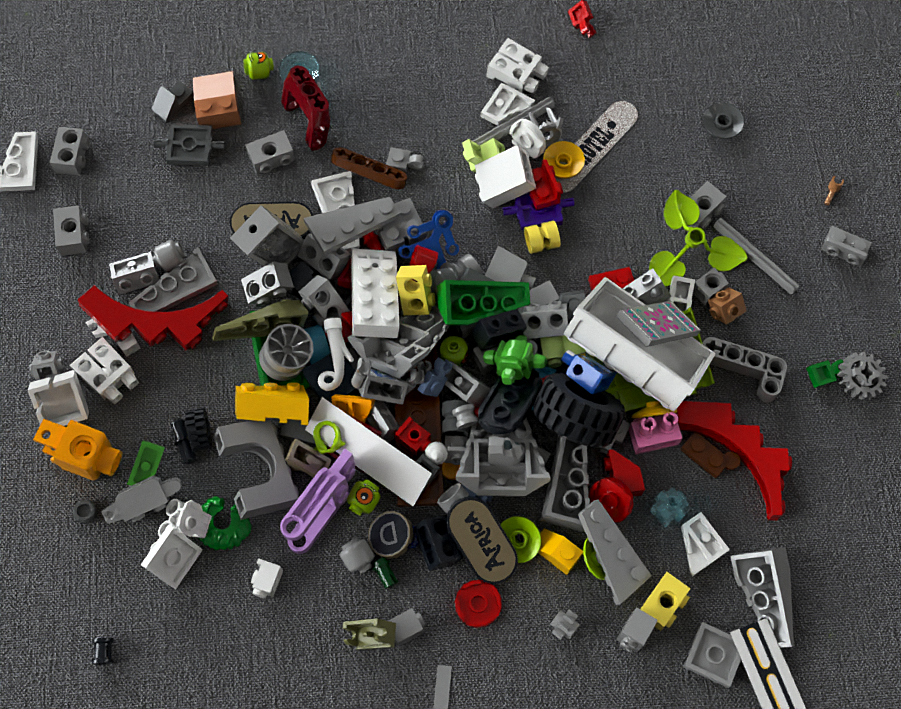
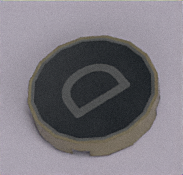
M394 511L384 512L377 516L371 523L368 531V542L371 549L377 555L387 559L397 558L404 554L409 543L413 540L411 522L404 515Z

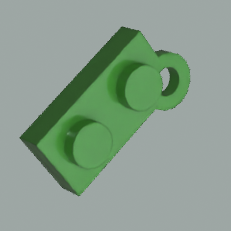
M143 440L127 485L132 486L151 476H155L165 447Z

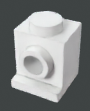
M258 559L257 564L260 568L255 570L252 576L251 583L254 589L252 594L261 598H266L267 595L273 597L283 569L279 565Z

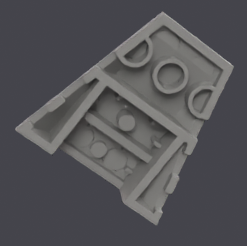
M527 418L517 430L508 434L490 433L483 429L479 422L473 425L460 462L459 471L456 474V481L478 496H526L550 482L549 473L545 470V463L542 456L539 455L537 443L531 435V428ZM488 437L510 438L515 442L521 443L525 448V457L519 464L513 466L489 464Z

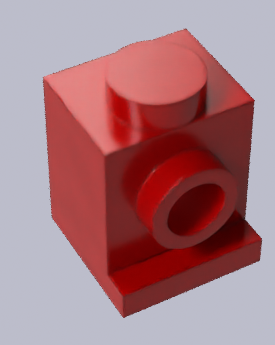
M410 416L395 433V440L416 457L420 452L424 453L426 447L432 443L430 441L431 434L414 422ZM416 433L419 437L413 439L410 436Z

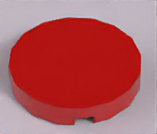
M605 477L595 482L590 488L588 495L590 503L594 500H599L614 522L623 521L632 512L634 505L633 495L622 481L613 477Z
M472 580L462 585L455 598V610L458 617L467 626L474 628L487 627L494 623L502 607L501 595L497 588L482 580Z

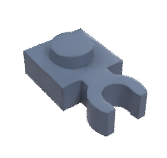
M438 357L434 363L433 371H427L424 383L420 384L417 390L422 394L438 397L448 379L445 374L452 369L453 364L447 359L443 361Z

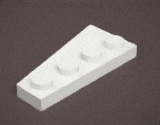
M351 171L312 180L311 186L322 213L355 205ZM359 238L342 248L347 252H352V248L359 249Z

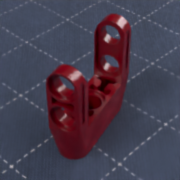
M294 66L284 81L281 104L286 111H293L299 106L309 120L305 138L306 143L312 151L321 149L327 141L330 126L329 103L309 71L303 66Z

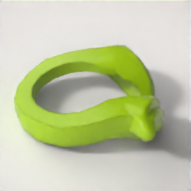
M322 421L315 426L313 437L316 446L314 449L320 454L335 452L345 445L341 438V431L335 423ZM324 425L331 426L335 431L333 444L328 450L320 436V430Z

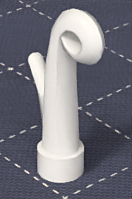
M340 318L324 320V330L328 336L334 372L325 371L318 377V384L325 391H331L340 386L344 376V356L350 362L354 361L343 339L342 321ZM327 377L334 379L329 384L324 382Z

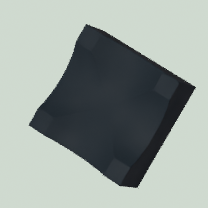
M331 353L316 363L302 369L303 376L319 400L323 397L332 403V396L335 394L351 396L359 391L352 386L351 382L355 369L345 356L343 380L340 386L331 391L323 390L318 384V377L321 373L325 371L334 372ZM327 377L324 382L329 384L334 379Z

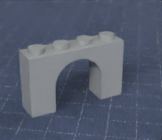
M266 418V421L250 420L220 426L213 436L220 457L241 452H251L262 457L269 466L270 481L262 485L240 489L234 497L241 520L291 508L299 497L298 488L296 485H293L291 479V469L284 459L283 446L279 444L276 437V426L272 424L270 418Z

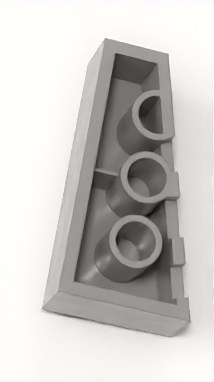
M558 435L550 473V482H548L540 521L585 533L578 513L590 504V498H588L587 446Z

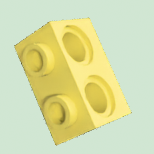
M401 266L397 273L396 281L403 315H429L432 306H435L436 299L435 294L431 292L432 276L428 273L427 266Z

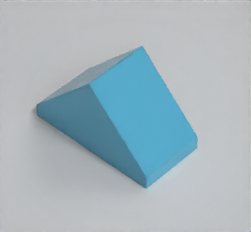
M320 325L304 329L310 335L313 342V354L309 360L311 365L331 353L325 333Z

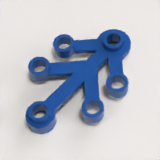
M439 210L434 213L431 221L419 226H409L407 234L413 239L420 237L421 233L433 230V232L427 239L409 246L401 245L398 249L399 255L403 258H409L416 245H420L438 252L436 270L440 269V266L446 263L439 243L441 234H443L447 243L445 246L446 253L454 256L459 252V246L455 243L450 230L453 225L451 213L446 210ZM440 217L445 218L444 224H439ZM416 228L417 234L412 236L411 230ZM454 245L455 251L450 253L449 247ZM404 248L409 250L407 255L402 254Z

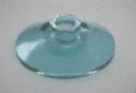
M303 51L288 54L279 65V73L283 81H285L289 71L294 66L305 67L314 81L320 71L317 59L312 54Z

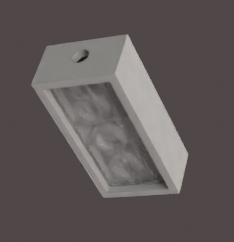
M262 205L230 237L247 256L264 266L271 262L286 263L288 266L297 257L304 242V239L291 226Z

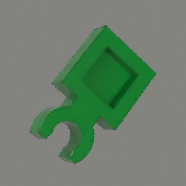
M829 360L807 367L806 370L814 389L837 381L836 378H841L837 374L840 372L838 365L842 364L843 360H837L831 365Z

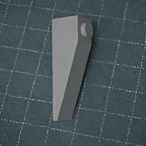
M786 547L730 556L735 580L738 586L742 587L747 597L746 602L749 607L752 606L758 618L757 621L767 618L780 648L794 646L791 576Z

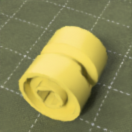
M554 220L542 223L541 227L532 225L524 228L525 241L530 254L541 252L544 248L548 250L558 248L561 245L558 227Z

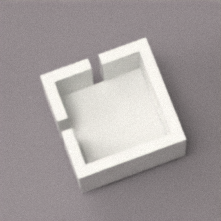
M75 370L55 375L53 381L51 377L30 382L28 393L34 409H37L36 415L40 425L43 419L62 426L68 425L70 420L78 422L88 419L89 408Z

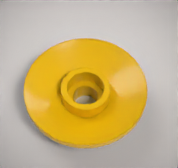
M559 141L551 144L545 150L543 160L547 159L549 166H553L555 177L562 179L571 178L579 174L585 163L583 151L576 144L568 141Z
M659 401L646 402V407L635 412L632 418L664 415L673 411L660 405Z

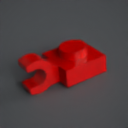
M581 0L568 10L573 26L577 29L580 28L582 35L587 33L590 38L596 34L594 27L589 22L593 15L588 2Z

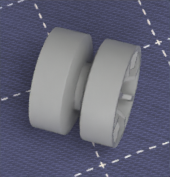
M283 324L277 326L270 332L260 350L259 361L262 369L268 376L276 380L288 381L296 378L312 357V339L303 328L297 325Z

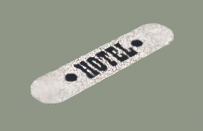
M626 101L613 103L575 143L583 151L585 163L581 172L574 177L566 179L555 177L556 181L561 183L563 192L573 190L637 121L638 112L631 103Z

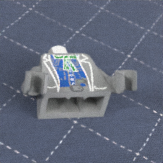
M359 358L357 370L351 382L352 386L359 390L363 398L403 405L405 396L416 387V384L424 383V370L417 371L416 369H411L410 378L404 380L382 371L371 369L372 360L364 362L362 358Z

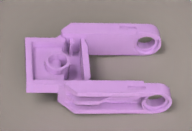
M343 450L331 468L323 467L318 471L281 521V532L288 539V545L294 553L303 554L307 552L341 505L346 502L350 494L348 493L349 486L347 481H350L356 472L353 454L348 450ZM292 521L298 522L292 532L288 533L286 530L288 523ZM303 536L306 538L304 546L296 547L293 545V541L299 540Z

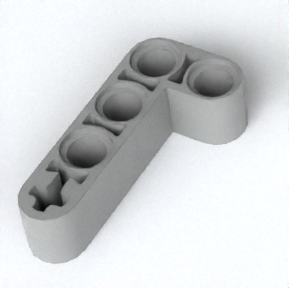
M709 337L703 341L704 346L716 353L710 365L759 379L757 388L758 398L765 403H770L776 399L782 390L787 371V364L782 358L715 337ZM727 354H732V355H734V357H735L736 359H735V360L730 359V358L727 356ZM749 361H754L757 366L750 365ZM770 367L776 368L779 373H774ZM765 387H770L774 393L767 392Z

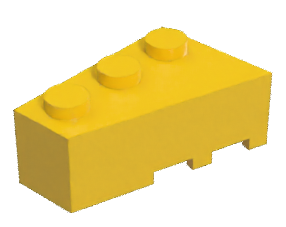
M242 383L241 386H235V414L237 419L266 421V418H280V423H287V419L301 420V425H308L309 398L304 386L299 383H287L285 386H278L276 383H265L264 386Z

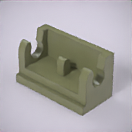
M378 618L343 622V629L351 631L353 635L352 639L343 640L345 644L355 646L357 650L394 648L396 623Z

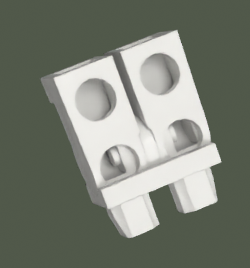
M507 38L488 64L487 77L492 80L497 78L521 93L526 90L534 94L539 86V81L533 77L537 76L544 79L548 74L549 67L541 63L542 57L540 55H535L530 50Z
M103 337L87 350L92 358L84 352L70 364V367L76 371V374L104 400L107 399L113 404L122 399L123 395L117 389L123 384L129 390L139 384L131 366L125 362Z

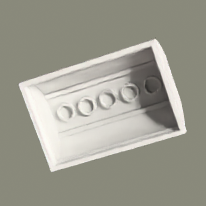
M604 277L573 313L575 316L566 328L564 335L572 343L584 348L589 355L604 362L606 367L621 374L626 381L642 389L646 395L658 400L664 408L674 412L687 395L690 396L716 353L693 337L646 347L616 316L622 309L644 306L645 304Z

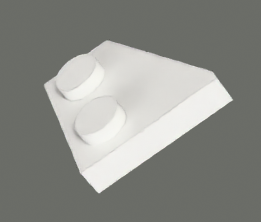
M501 83L481 111V117L499 126L535 105V100Z
M702 512L681 526L690 574L692 576L730 550Z

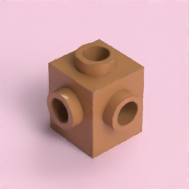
M729 287L708 299L711 316L725 324L734 321L735 318L746 312L742 293Z

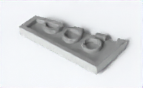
M386 197L304 218V223L324 255H327L400 218L401 214L392 199Z
M197 247L192 251L193 254L187 259H183V262L178 267L162 275L157 283L147 287L132 299L129 304L132 308L139 310L164 312L218 285L200 249Z
M594 500L578 513V516L589 542L594 546L598 564L601 563L606 575L604 578L607 586H610L614 594L612 598L615 605H620L652 575L600 501Z

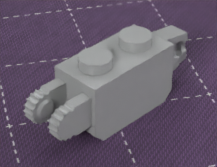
M151 476L119 491L115 502L101 511L107 524L122 519L125 522L130 519L132 522L138 521L145 517L144 513L152 509L154 512L165 508L167 506L166 503L169 502V496L180 491L182 480L178 477H172V479L169 478L162 482L160 477Z

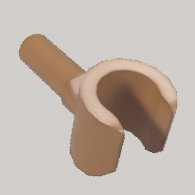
M833 176L828 185L830 191L824 203L825 205H830L834 194L840 191L844 184L843 179L840 184H837L834 181L836 176Z

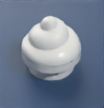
M432 442L426 447L425 456L436 465H440L447 459V448L440 442Z

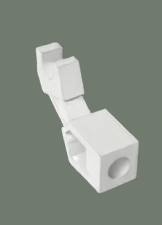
M93 319L85 322L89 329L98 326L97 330L92 332L95 338L108 335ZM132 333L125 340L117 342V345L126 357L140 349Z

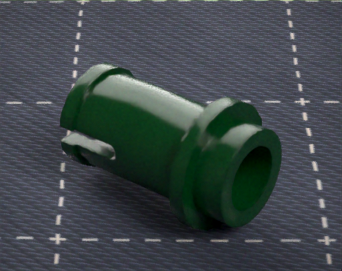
M383 557L373 563V571H377L384 588L387 589L397 584L398 580L389 566L390 561Z

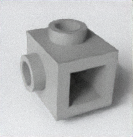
M41 351L34 355L32 364H30L31 375L35 377L36 381L51 377L53 381L55 375L62 374L65 371L64 361L58 357L57 351Z

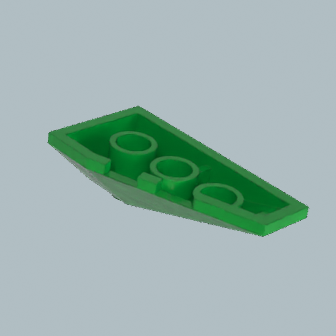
M444 280L437 286L438 309L446 325H470L482 318L529 305V282Z

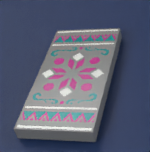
M672 301L622 309L616 315L646 347L694 337L701 331Z

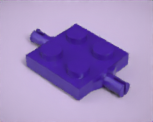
M529 193L515 198V206L502 207L503 216L516 214L521 230L532 225L541 227L542 223L553 220L556 225H563L562 208L574 206V198L560 199L559 204L536 210Z

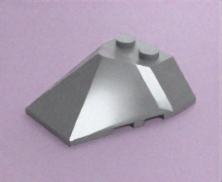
M432 306L429 315L404 316L403 311H400L401 316H399L397 338L350 335L348 341L364 362L372 360V368L396 378H401L411 369H414L429 354L450 325L445 324L438 306Z

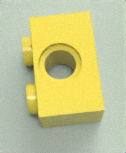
M666 572L640 610L658 620L654 627L660 631L665 626L669 628L677 617L674 615L678 607L682 609L690 599L687 596L690 588ZM660 598H668L671 602V607H663L660 603Z

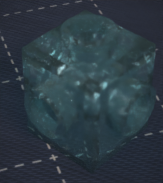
M672 487L668 492L663 490L655 497L656 503L650 510L665 527H668L674 520L679 522L687 514L685 509L689 503L681 491H676Z

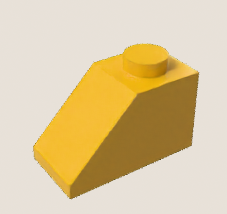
M544 528L540 533L541 547L538 554L568 575L581 558L583 551L564 536Z

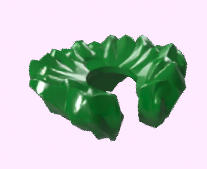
M214 496L207 499V502L201 506L203 512L211 515L212 518L205 538L199 539L203 542L204 546H208L211 549L214 548L216 551L219 549H232L234 546L239 547L242 540L248 537L251 532L252 525L249 518L240 519L235 504L230 508V526L223 530L217 529L214 526V517L224 509L225 501L223 498Z

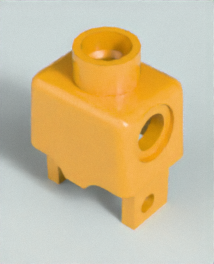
M43 419L33 439L35 442L45 445L42 452L53 456L50 459L52 463L60 466L65 471L90 480H97L101 473L113 476L122 458V451L112 447L105 433L74 420H70L67 427ZM45 432L51 433L48 439L43 438Z

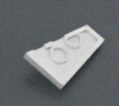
M16 132L6 152L7 157L3 166L0 165V192L35 190L38 134L36 132Z

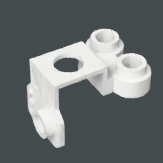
M172 499L166 507V514L170 516L169 520L164 521L160 525L158 535L160 537L167 526L170 525L185 536L205 538L212 516L203 512L201 505L192 500L184 503L178 499Z

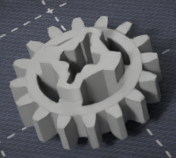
M855 352L846 357L843 363L839 365L842 371L837 376L843 378L839 384L846 385L844 392L850 390L852 398L859 395L860 400L866 397L870 400L882 393L881 389L887 385L883 381L888 376L882 374L886 368L879 366L880 359L877 361L873 360V354L866 357L865 352L859 355Z

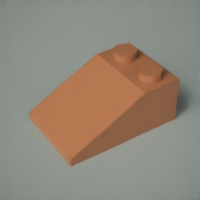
M233 71L193 78L194 104L199 125H212L213 129L241 124Z

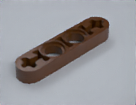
M338 147L332 151L331 162L336 166L394 189H403L406 185L407 174L401 170L346 148Z

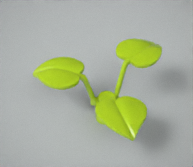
M677 189L669 196L665 204L664 219L671 229L676 230L683 226L685 230L689 231L685 237L686 245L676 257L669 251L656 253L650 261L649 270L653 268L663 284L670 286L673 276L683 277L686 267L678 260L689 247L697 248L701 244L710 252L708 256L709 264L718 271L732 270L746 261L748 257L745 251L731 238L726 236L715 237L711 242L710 248L707 244V239H705V232L701 228L687 226L697 222L700 210L693 199Z

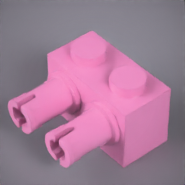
M674 412L657 415L654 418H636L631 422L628 430L635 454L676 446L682 440L678 416Z

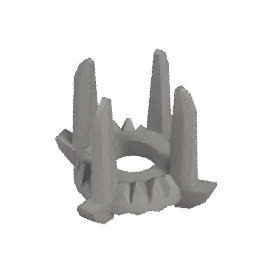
M546 107V111L551 122L546 120V123L543 122V125L540 126L532 112H529L530 120L538 126L542 133L550 131V135L544 137L546 147L555 142L563 141L561 138L563 119L561 117L557 119L549 107Z

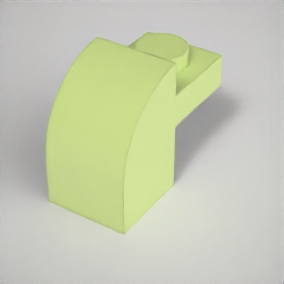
M494 138L482 145H478L470 139L462 142L464 147L463 155L466 161L469 162L473 172H476L475 165L505 151L504 145Z

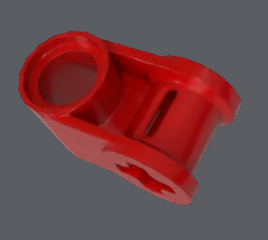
M416 245L409 266L426 265L427 271L430 273L437 262L438 252Z

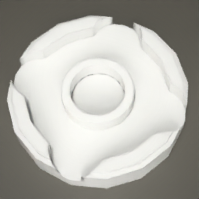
M519 119L511 126L510 135L512 134L513 137L511 140L513 146L519 145L528 152L529 157H533L532 159H536L544 153L546 142L543 133L537 125L527 119Z

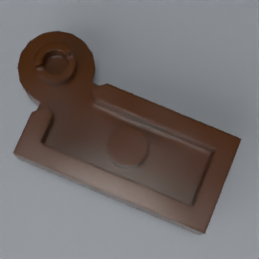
M696 431L680 449L715 479L725 468L735 470L740 465V457L737 453L727 452L723 454Z

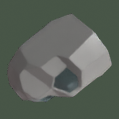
M488 437L489 464L513 466L519 464L525 457V448L521 443L515 442L510 438Z

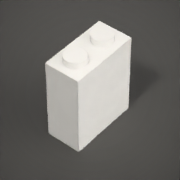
M519 145L475 165V178L480 187V199L492 208L536 189L528 152Z

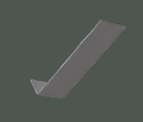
M437 666L433 709H448L452 666Z

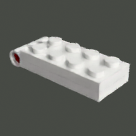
M352 248V336L397 338L399 332V305L396 281V251Z

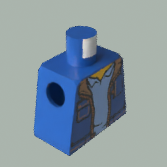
M567 350L561 359L562 362L569 366L566 375L592 395L608 390L618 373L606 367L604 362L589 355L587 352L576 355L572 351Z

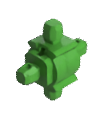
M518 335L515 339H509L506 343L501 340L497 351L487 350L483 355L485 363L497 365V374L502 377V382L507 385H511L515 380H520L524 376L528 379L533 367L545 368L547 364L546 356L533 355V345L528 343L525 335Z

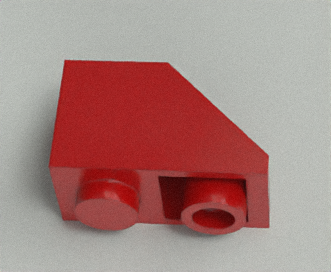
M608 450L606 458L603 459L605 471H609L610 477L622 481L629 488L633 497L642 496L645 486L640 467L615 450Z

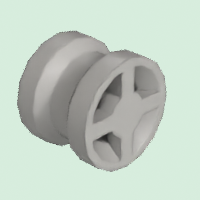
M466 404L452 410L453 416L457 419V429L467 428L479 422L478 417L474 415L473 411L475 408L473 404Z

